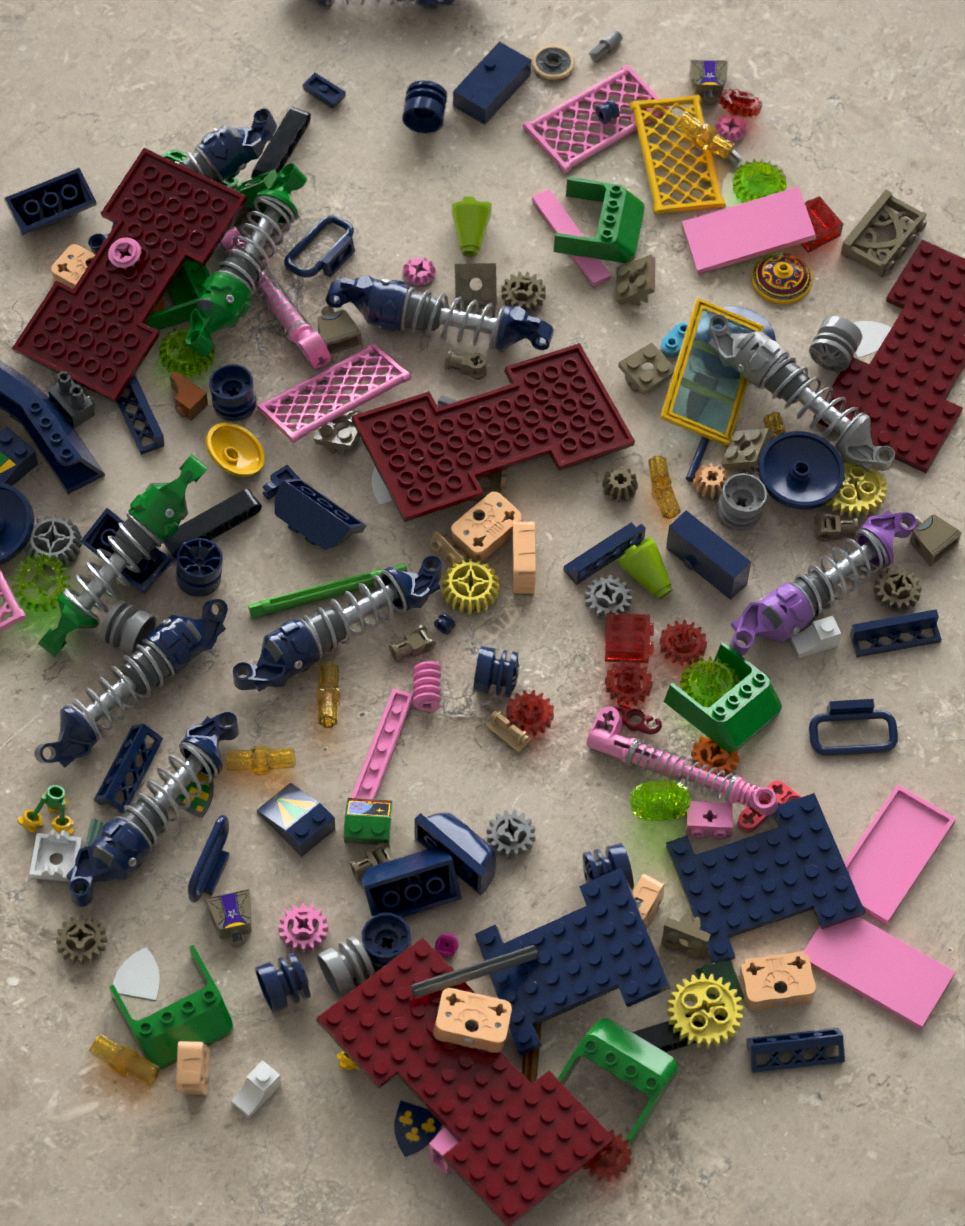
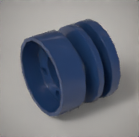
M421 80L410 84L406 90L402 121L405 126L415 132L426 134L440 130L443 126L447 103L446 90L438 83Z
M227 364L219 367L212 373L209 379V388L213 408L217 415L229 421H237L253 413L257 399L253 377L248 369L237 364Z
M481 646L477 659L473 691L488 694L491 686L496 685L497 696L501 695L502 687H506L505 697L511 698L519 675L518 652L513 651L511 659L508 661L507 650L503 651L500 659H496L495 648Z
M622 843L607 846L605 858L599 849H595L593 855L590 851L583 852V873L586 883L621 867L630 888L633 889L632 869L626 849Z
M380 913L365 923L362 930V944L371 959L374 970L379 971L412 946L410 929L406 921L398 915Z
M293 952L286 955L288 966L285 960L280 957L278 958V970L275 969L271 962L255 968L260 988L273 1013L288 1007V995H290L295 1003L300 1002L298 991L304 1000L311 997L307 975Z

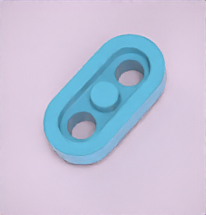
M682 322L677 324L663 338L661 352L665 356L676 357L679 355L686 333L682 331H686L688 323Z

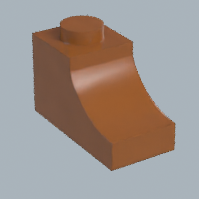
M175 371L170 375L171 388L177 393V396L174 398L175 410L180 416L187 417L192 421L208 405L207 393Z

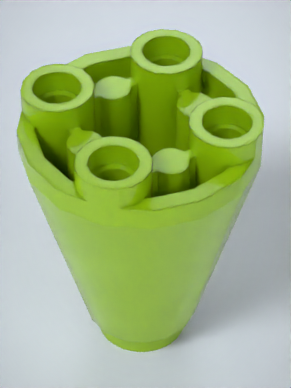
M467 196L463 197V201L452 204V217L462 255L468 257L478 255L491 217V202L476 201L474 197Z
M651 536L644 539L639 547L633 545L624 552L625 555L617 560L624 571L653 596H657L658 599L665 597L673 590L658 546Z

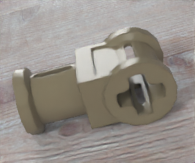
M450 350L447 352L444 364L445 369H459L461 374L468 375L477 380L482 379L487 374L486 358L483 354L465 352L463 356L454 354Z
M828 513L818 514L814 518V522L817 525L815 535L819 541L840 539V535H853L855 537L858 530L857 518L840 520V515Z
M425 625L416 626L404 635L403 641L395 645H389L391 655L396 662H400L401 658L412 654L413 657L425 654L436 646L435 640L431 639L427 634Z
M388 842L380 843L367 851L365 858L356 862L353 860L349 862L357 880L361 879L369 867L397 859L391 854Z

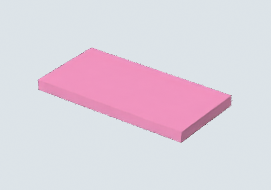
M799 186L682 222L698 275L816 239Z
M898 784L844 862L865 912L886 925L956 820L955 817Z
M860 917L821 929L819 926L803 951L804 955L809 956L811 967L920 1030L955 974V971Z

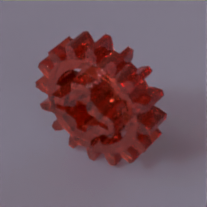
M729 88V90L724 89L721 92L719 104L722 105V108L728 109V112L732 115H741L743 117L757 116L762 108V101H759L758 97H753L754 94L748 90L743 91Z
M676 620L674 626L668 624L666 630H662L659 645H661L660 652H665V659L671 657L672 664L679 661L680 666H683L684 662H687L690 666L693 659L699 662L700 656H704L707 647V641H705L706 633L701 634V627L694 628L695 622L687 625L686 620H683L682 624H679Z
M630 659L628 664H625L623 660L620 661V666L613 664L612 670H608L607 677H605L606 693H610V699L617 698V704L625 701L626 706H629V702H633L635 706L638 700L644 702L646 696H650L653 681H651L652 674L647 673L648 668H640L639 661L636 665H633ZM615 678H617V685H616V686H615V683H614ZM641 680L643 681V687H642V688L640 687V685H641V684H640V681H641Z
M523 690L522 696L516 693L515 700L509 699V705L506 707V719L510 721V726L515 725L521 731H526L528 734L532 732L534 736H537V731L545 733V728L551 727V722L554 719V706L549 705V698L543 699V693L537 696L535 695V690H532L531 694Z
M613 1129L609 1132L614 1138L613 1143L583 1167L584 1170L590 1169V1177L597 1174L598 1181H601L602 1177L606 1176L607 1181L610 1182L612 1175L619 1179L620 1171L626 1173V1165L631 1164L629 1156L632 1155V1149H626L629 1146V1141L622 1142L623 1134L620 1133L616 1137L614 1136ZM619 1154H622V1159L617 1164L616 1158L619 1157Z

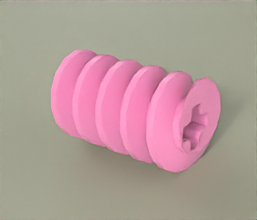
M421 662L414 667L413 706L418 710L434 712L440 709L441 705L438 702H440L441 697L438 694L441 692L439 687L441 685L439 679L441 678V673L439 672L441 665L437 662Z

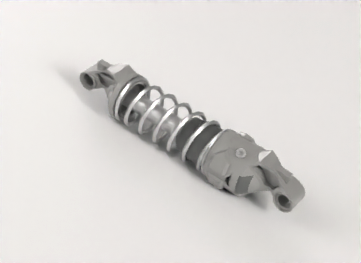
M716 314L711 317L708 330L711 340L708 342V346L717 352L723 366L734 368L749 383L754 384L760 390L767 389L772 393V399H783L786 402L784 405L785 409H788L798 401L804 406L797 414V419H800L808 409L817 415L810 423V429L814 428L820 419L826 422L829 427L822 434V438H826L832 429L840 434L834 447L841 453L844 462L859 465L867 472L871 468L886 471L892 467L895 459L894 450L889 446H874L872 443L870 416L865 413L858 414V407H851L843 412L846 406L845 397H839L831 402L834 393L833 388L826 387L819 391L821 386L820 377L810 379L808 377V368L799 367L796 364L795 357L790 358L789 353L779 346L778 342L773 341L762 331L732 334L728 320L724 315ZM719 324L722 325L723 328L716 329L713 326ZM817 380L815 391H812L809 387L812 382ZM830 390L827 401L820 397L823 393ZM842 400L841 408L838 411L833 405ZM855 410V414L852 421L845 417L847 414ZM880 456H887L890 460L882 461Z

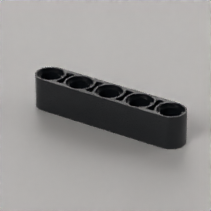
M290 107L273 135L274 138L270 140L255 165L251 179L272 170H276L277 174H279L306 131L311 120V113Z
M244 489L181 524L174 536L168 538L163 544L173 558L176 559L179 548L188 540L203 538L211 541L258 514L262 509V504L250 489Z
M722 1015L715 1016L719 1021L726 1020ZM669 1021L632 1032L665 1053L689 1045L688 1037L679 1039L681 1031L674 1033L673 1028L676 1024H669ZM693 1022L695 1027L704 1026L701 1022Z

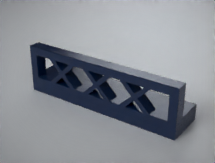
M134 375L126 387L130 391L128 398L120 396L117 405L142 455L165 445L164 435ZM128 404L137 406L138 409L135 414L126 412ZM136 420L145 423L143 430L133 427ZM145 436L151 438L154 443L143 447L141 440Z
M632 522L564 565V572L578 585L624 555V552L631 546L641 544L645 539V526L640 524L636 527Z
M937 609L852 624L850 637L856 657L941 642L942 639L937 626L939 618ZM932 628L934 637L927 638L920 633L924 629ZM902 633H909L914 636L912 641L907 642L899 637ZM881 637H888L893 640L890 645H884L878 641ZM866 640L872 644L870 648L861 650L858 641Z
M144 723L132 726L94 801L99 805L110 804L119 812L124 813V806L130 805L163 738ZM147 735L155 740L149 749H146L145 745ZM138 753H142L143 757L141 767H137L135 761ZM132 771L134 782L132 785L127 786L125 777L128 772ZM120 790L123 791L124 795L122 805L114 799Z
M839 1028L746 1038L747 1048L750 1052L752 1073L845 1062L844 1039ZM838 1045L839 1056L828 1057L824 1053L829 1046ZM807 1048H813L817 1052L812 1059L807 1060L801 1054ZM783 1051H790L794 1054L789 1062H782L778 1059ZM766 1053L771 1057L764 1065H757L756 1054Z

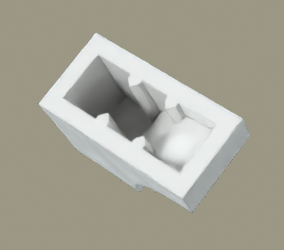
M829 616L813 621L807 629L790 637V643L799 659L838 647L841 632L834 617Z
M262 1060L247 1076L243 1087L231 1100L232 1105L250 1119L281 1086L280 1074Z

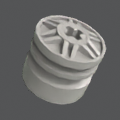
M837 316L827 317L823 320L817 335L809 347L811 358L815 363L827 370L836 372L846 370L862 341L861 330L845 318Z
M740 473L728 478L723 485L717 504V514L724 525L735 530H746L755 526L761 517L767 499L765 485L759 478L751 474Z
M120 600L108 612L101 628L100 639L115 648L120 646L121 651L132 655L137 651L136 645L142 646V640L155 629L156 617L143 610L136 611V607Z
M354 936L346 939L347 944L344 942L338 944L340 955L333 948H329L317 955V960L324 977L339 998L354 990L352 979L360 985L365 979L367 980L375 974L368 953Z

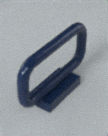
M337 216L322 218L287 254L284 259L286 269L303 278L313 277L323 269L324 275L331 277L355 252L352 239L354 235L352 224ZM336 224L346 230L345 234L311 269L304 270L292 263L297 255L326 225Z
M874 699L829 701L827 713L817 714L809 723L810 743L816 753L825 756L888 752L895 748L898 743L896 720L891 713L885 710H873L875 707ZM884 719L888 723L889 741L884 744L824 747L819 743L818 725L821 722Z
M221 815L216 820L188 884V897L193 903L200 899L203 892L213 895L230 857L229 852L222 850L229 833V820L226 815Z

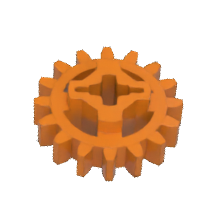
M703 736L699 737V742H694V749L691 751L694 764L700 761L702 767L708 764L710 770L716 767L718 773L724 770L726 775L731 774L732 770L737 769V763L740 755H737L739 750L727 753L710 738L707 737L705 739ZM698 763L696 768L700 769V764ZM706 766L703 770L708 772V767ZM714 769L711 773L716 775V770Z

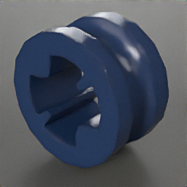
M441 613L438 616L439 619L434 621V626L443 634L448 635L451 629L456 626V623L450 616Z

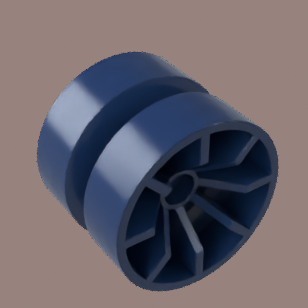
M203 538L188 540L179 548L176 561V582L185 593L198 597L206 596L213 593L219 587L223 555L220 548L214 542Z

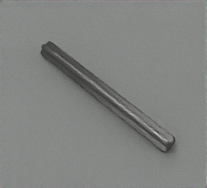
M529 946L413 984L410 990L414 998H419L534 960L538 956V951L535 946Z

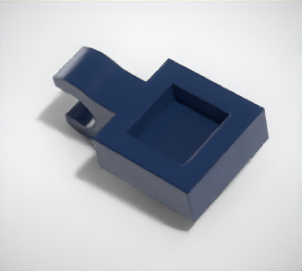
M285 465L270 475L271 482L262 486L265 490L262 494L269 500L277 493L282 480L298 479L300 477L288 465Z

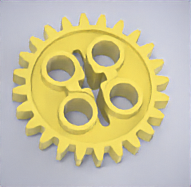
M844 462V479L837 495L825 506L832 505L833 512L839 509L840 515L847 512L848 517H851L852 513L860 517L861 512L868 516L869 510L875 513L876 507L881 508L887 493V481L883 480L884 475H878L879 470H872L871 468L867 472L859 465Z
M701 973L699 980L692 975L691 982L684 978L682 982L683 987L678 984L676 985V992H671L670 994L672 1000H668L667 1006L670 1008L667 1009V1015L672 1016L669 1018V1024H676L673 1032L681 1031L679 1039L687 1036L689 1045L694 1040L697 1041V1048L703 1042L708 1049L710 1042L719 1047L720 1039L727 1043L728 1035L730 1037L735 1036V1030L740 1029L741 1024L739 1022H742L743 1015L740 1013L743 1012L744 1007L739 1005L742 998L735 997L737 989L729 990L730 982L723 985L722 977L714 981L713 974L710 975L709 979H705L704 974ZM713 994L717 996L718 999L711 1000L707 997V995ZM693 1001L696 1005L690 1007L685 1002ZM722 1015L726 1020L719 1021L715 1016ZM693 1022H701L704 1026L695 1027Z

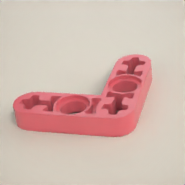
M773 781L767 786L773 791L781 790V794H776L778 805L801 798L799 794L782 781ZM764 798L761 802L769 804L771 799ZM751 806L746 807L738 817V828L745 833H751L770 815L765 816L752 809ZM754 813L755 816L752 819V824H744V819L749 820Z

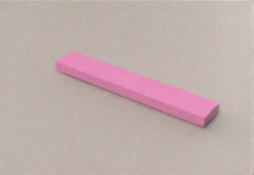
M550 189L532 196V202L554 233L584 237ZM571 255L593 287L611 279V274L600 259Z
M393 688L351 798L376 799L412 705L413 694Z

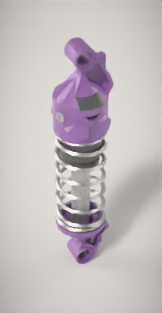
M889 510L881 516L869 517L865 524L856 531V541L849 538L844 540L845 551L834 547L832 548L833 560L826 556L820 557L821 569L810 564L807 570L808 574L802 575L798 573L795 575L794 582H785L758 602H750L742 615L731 623V627L735 632L729 646L743 656L753 645L754 637L767 638L783 643L793 635H796L801 629L811 623L814 618L819 617L822 609L831 608L834 600L844 599L847 591L853 592L857 589L859 582H867L871 574H878L882 569L891 565L894 560V537H908L917 525L916 517L909 512L892 514ZM901 523H905L908 528L904 527ZM848 542L857 547L852 553L848 549ZM835 551H839L845 558L839 562ZM823 560H827L833 567L826 570ZM871 565L878 569L871 570ZM859 568L867 572V576L864 579H859L857 572ZM847 577L856 581L851 588H846L845 579ZM835 586L843 590L842 595L839 597H834ZM737 640L743 641L746 646L740 645Z

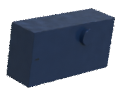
M499 41L453 91V107L485 125L531 75V59Z
M687 510L669 525L666 549L683 561L688 569H693L730 600L748 584L751 561Z

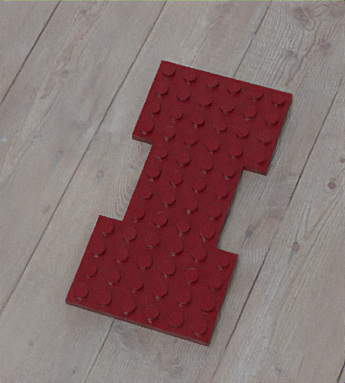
M143 148L100 213L103 218L115 223V226L74 288L56 280L13 345V351L58 374L66 371L70 374L73 382H78L79 385L117 403L161 335L158 330L145 324L187 258L202 266L206 265L248 200L247 197L153 151ZM120 238L136 240L142 252L140 254V261H137L134 267H127L126 270L113 265L108 256L111 245ZM128 250L126 253H121L123 258L124 256H131Z
M922 239L886 298V302L903 310L870 364L853 357L849 367L844 371L841 370L832 385L834 393L831 402L839 397H845L846 406L843 412L851 407H858V414L865 413L870 416L871 439L874 446L891 447L895 452L896 460L923 473H927L963 411V407L947 401L946 398L965 368V258ZM830 390L824 398L825 401H827L829 397ZM843 401L837 402L833 407L839 411ZM855 410L847 414L845 417L852 421L855 414ZM822 419L819 420V424L829 427Z
M580 343L506 366L504 372L511 383L510 385L438 408L430 391L352 416L351 421L404 522L482 497L483 491L476 478L550 454L558 471L634 446L635 440Z
M421 938L320 1014L316 1022L378 1089L396 1075L403 1081L442 1125L459 1141L458 1144L444 1154L443 1159L505 1226H512L611 1145L614 1138L550 1070L532 1084L501 1051L498 1053L488 1052L482 1049L440 1041L434 1037L433 1031L439 1003L445 989L419 998H414L410 989L413 984L454 970L424 938ZM466 982L449 987L475 993Z

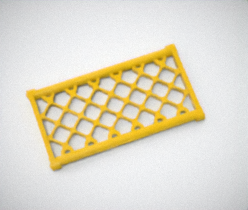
M700 95L633 101L630 103L631 111L635 117L654 202L653 211L656 215L716 209L726 206L725 199L721 195L700 106L702 104ZM685 104H692L689 108H685L682 106ZM665 106H672L669 110L662 108ZM652 108L650 112H646L641 109ZM674 108H679L684 114L681 117H677L671 112ZM655 110H659L665 115L662 119H658L652 113ZM686 115L695 117L696 121L693 124H688L682 119ZM667 117H671L677 122L673 126H669L663 121ZM647 119H651L657 124L654 128L644 126V122ZM678 124H682L688 130L685 133H680L675 128ZM659 126H663L669 131L666 135H661L655 130ZM693 131L699 133L700 138L693 141L686 135ZM671 133L680 137L676 143L667 139ZM655 135L661 140L655 145L648 143L647 138ZM685 140L692 144V146L685 150L679 146L681 141ZM666 142L672 148L669 152H666L659 148V146ZM696 147L703 149L704 154L696 157L690 152ZM677 149L684 153L681 159H677L671 153ZM657 151L665 157L661 161L652 159L651 154ZM685 157H690L696 162L693 166H688L682 161ZM666 159H671L676 165L673 168H668L663 162ZM697 164L707 166V171L701 174L694 168ZM678 166H682L688 171L682 176L674 170ZM658 168H662L668 174L662 178L656 176L655 171ZM693 173L699 177V180L693 183L686 179V177ZM670 175H673L680 179V181L673 185L667 179ZM704 180L710 182L711 187L708 190H704L698 184ZM684 182L692 188L688 192H684L678 188L679 185ZM665 184L672 190L669 194L659 192V187ZM693 190H698L703 196L700 199H695L690 194ZM674 192H678L684 197L678 202L670 196ZM705 197L714 199L713 201H703ZM686 199H689L692 202H694L682 204ZM666 201H669L674 204L662 206V204H664Z

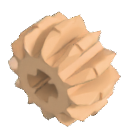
M710 463L709 467L702 465L701 469L696 471L693 481L696 492L702 493L703 499L706 496H710L711 500L714 499L715 495L720 497L723 485L729 478L727 470H721L720 465L713 467L712 463Z

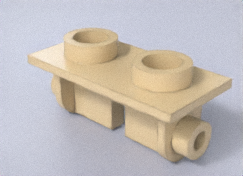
M434 531L428 546L450 568H453L454 562L460 565L462 559L466 563L469 562L467 554L460 548L454 549L455 544L447 533Z
M495 710L490 716L492 720L486 724L488 729L518 753L534 738L501 711L497 712Z

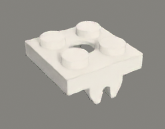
M53 829L48 834L37 833L29 873L30 878L70 882L66 875L75 866L76 856L79 849L82 848V837L69 836L64 830L61 831V834H58ZM56 853L63 856V861L58 865L50 862V857Z

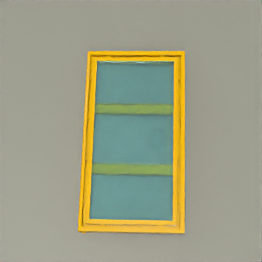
M697 298L692 309L660 419L728 446L733 436L748 380L734 368L723 366L717 352L708 346V342L711 340L708 332L711 317L716 314L724 315L728 320L732 334L763 332L764 326ZM719 324L713 326L716 329L723 328V326Z

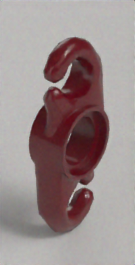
M623 705L613 706L617 711L623 713L622 723L631 731L653 735L662 728V722L659 718L655 719L656 727L649 728L647 724L653 721L654 718L645 715L640 709H633ZM636 715L641 717V722L632 724L629 722V719Z

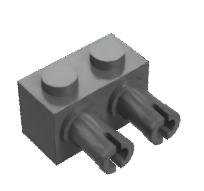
M62 371L57 375L58 383L48 389V394L51 401L62 411L75 429L95 416V403L89 395L86 396L83 393V389L78 382L71 380L68 372Z

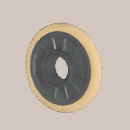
M558 45L544 46L538 49L532 57L534 71L539 76L549 80L565 78L573 71L575 65L571 52ZM556 60L558 64L551 65L548 61Z

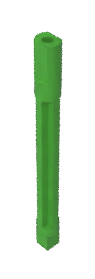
M404 563L392 566L395 569L408 572ZM383 569L249 604L250 616L254 618L343 595L345 591H358L359 583L365 584L367 588L375 586L373 575L380 577L381 570Z

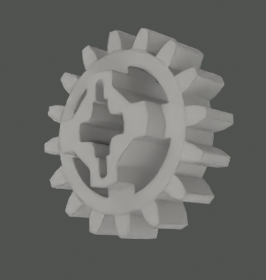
M609 575L608 579L600 576V581L593 579L592 585L587 586L585 606L590 607V614L597 613L596 618H600L602 615L605 621L608 620L609 616L616 620L617 614L623 617L624 612L630 609L632 602L631 589H626L627 583L623 582L621 584L619 577L616 580H612V575Z
M505 810L504 816L497 813L496 821L490 820V827H487V843H491L493 850L498 849V856L506 853L507 859L510 854L518 858L519 852L526 855V848L532 849V842L535 841L536 837L534 834L535 826H531V818L525 820V813L517 816V812L514 810L509 815L508 811Z

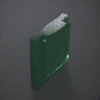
M731 960L710 963L695 970L698 980L701 973L704 974L705 979H709L710 975L713 974L714 981L722 977V984L725 985L730 982L729 990L737 989L735 997L744 999ZM713 994L707 995V997L711 1000L718 999L717 996Z

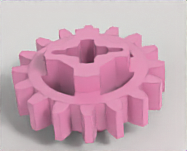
M302 903L299 909L296 905H293L292 912L287 909L285 910L286 917H280L281 925H278V931L281 933L280 940H285L286 948L292 945L293 952L301 948L302 953H305L306 948L313 952L314 945L322 946L321 939H327L326 932L329 931L328 924H325L327 923V917L321 916V909L314 911V905L311 904L308 909ZM289 924L292 925L291 933L288 931ZM316 924H318V926H319V929H318V932H317V933L315 932V929H314V928L316 927Z

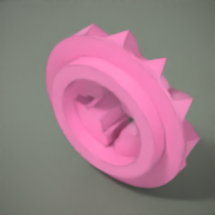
M726 114L724 118L719 117L715 125V132H718L725 141L736 142L746 135L747 127L742 117L737 118L735 114L733 116ZM733 124L734 127L731 130V132H729V126Z
M132 238L116 240L108 252L110 262L117 268L120 267L125 270L129 266L134 267V264L140 261V254H142L139 243ZM128 250L131 256H124L123 258L121 253H126Z
M418 257L414 260L409 259L403 268L405 280L417 286L430 283L436 273L432 261H427L426 257L423 259ZM419 267H422L423 271H420L416 275V270H418Z

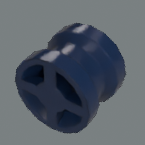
M611 99L606 101L604 105H598L595 108L597 117L603 124H607L612 118L616 119L620 116L617 104Z

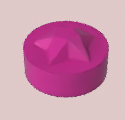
M452 933L441 934L435 942L436 951L444 957L454 955L459 948L457 937Z

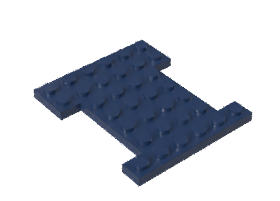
M815 793L778 805L773 815L779 827L697 855L694 854L688 836L666 842V848L694 918H700V930L711 934L708 953L713 966L735 959V953L729 941L730 937L809 910H814L821 929L865 915V910Z
M621 867L579 886L587 906L508 942H503L496 924L475 933L484 961L529 946H535L538 951V956L534 960L490 974L498 999L506 1000L512 1006L509 1029L517 1051L521 1056L542 1047L535 1028L536 1025L619 988L625 1005L630 1007L670 989L656 950Z

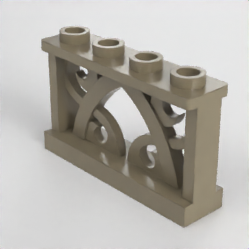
M888 190L882 193L843 241L841 255L846 258H853L879 273L881 277L893 269L896 259L902 258L906 247L913 244L917 236L916 234L922 232L927 225V221H925L926 212H921L897 199ZM906 216L912 219L914 223L911 226H907L905 223L909 222V219L899 220V218ZM879 218H884L886 222L879 221ZM892 224L896 239L876 242L877 235L872 227L884 228ZM866 235H870L872 237V242H869L870 238L866 239L864 237ZM872 251H876L877 258H879L880 254H884L886 258L883 261H879L872 257Z

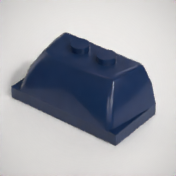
M80 168L5 197V203L21 235L55 224L97 205Z
M300 478L282 480L275 498V515L287 523L290 530L304 535L305 540L312 545L317 544L324 550L342 544L352 534L363 533L367 526Z
M106 508L80 542L99 558L97 549H104L113 554L114 551L111 549L108 536L116 537V532L119 530L118 523H124L125 520ZM155 547L150 553L151 560L143 558L139 565H137L140 573H135L126 567L121 572L132 585L144 594L149 591L156 580L174 562L159 547Z
M420 813L414 819V839L426 849L437 848L448 853L453 860L456 875L481 896L487 890L495 875L497 865L495 851L483 838L479 837L469 826L451 813H436L428 817Z
M430 848L369 867L363 874L362 884L371 917L380 913H392L403 918L462 899L453 860L448 853L441 849Z

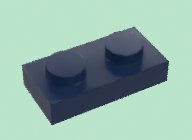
M314 73L302 84L304 91L333 109L346 97V91L317 73Z

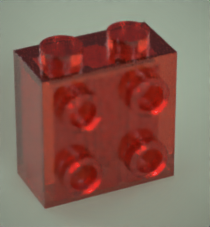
M820 196L805 202L816 235L815 240L801 243L808 253L840 237L842 234L843 222Z
M606 613L605 662H649V655L654 654V642H650V636H654V623H650V614Z

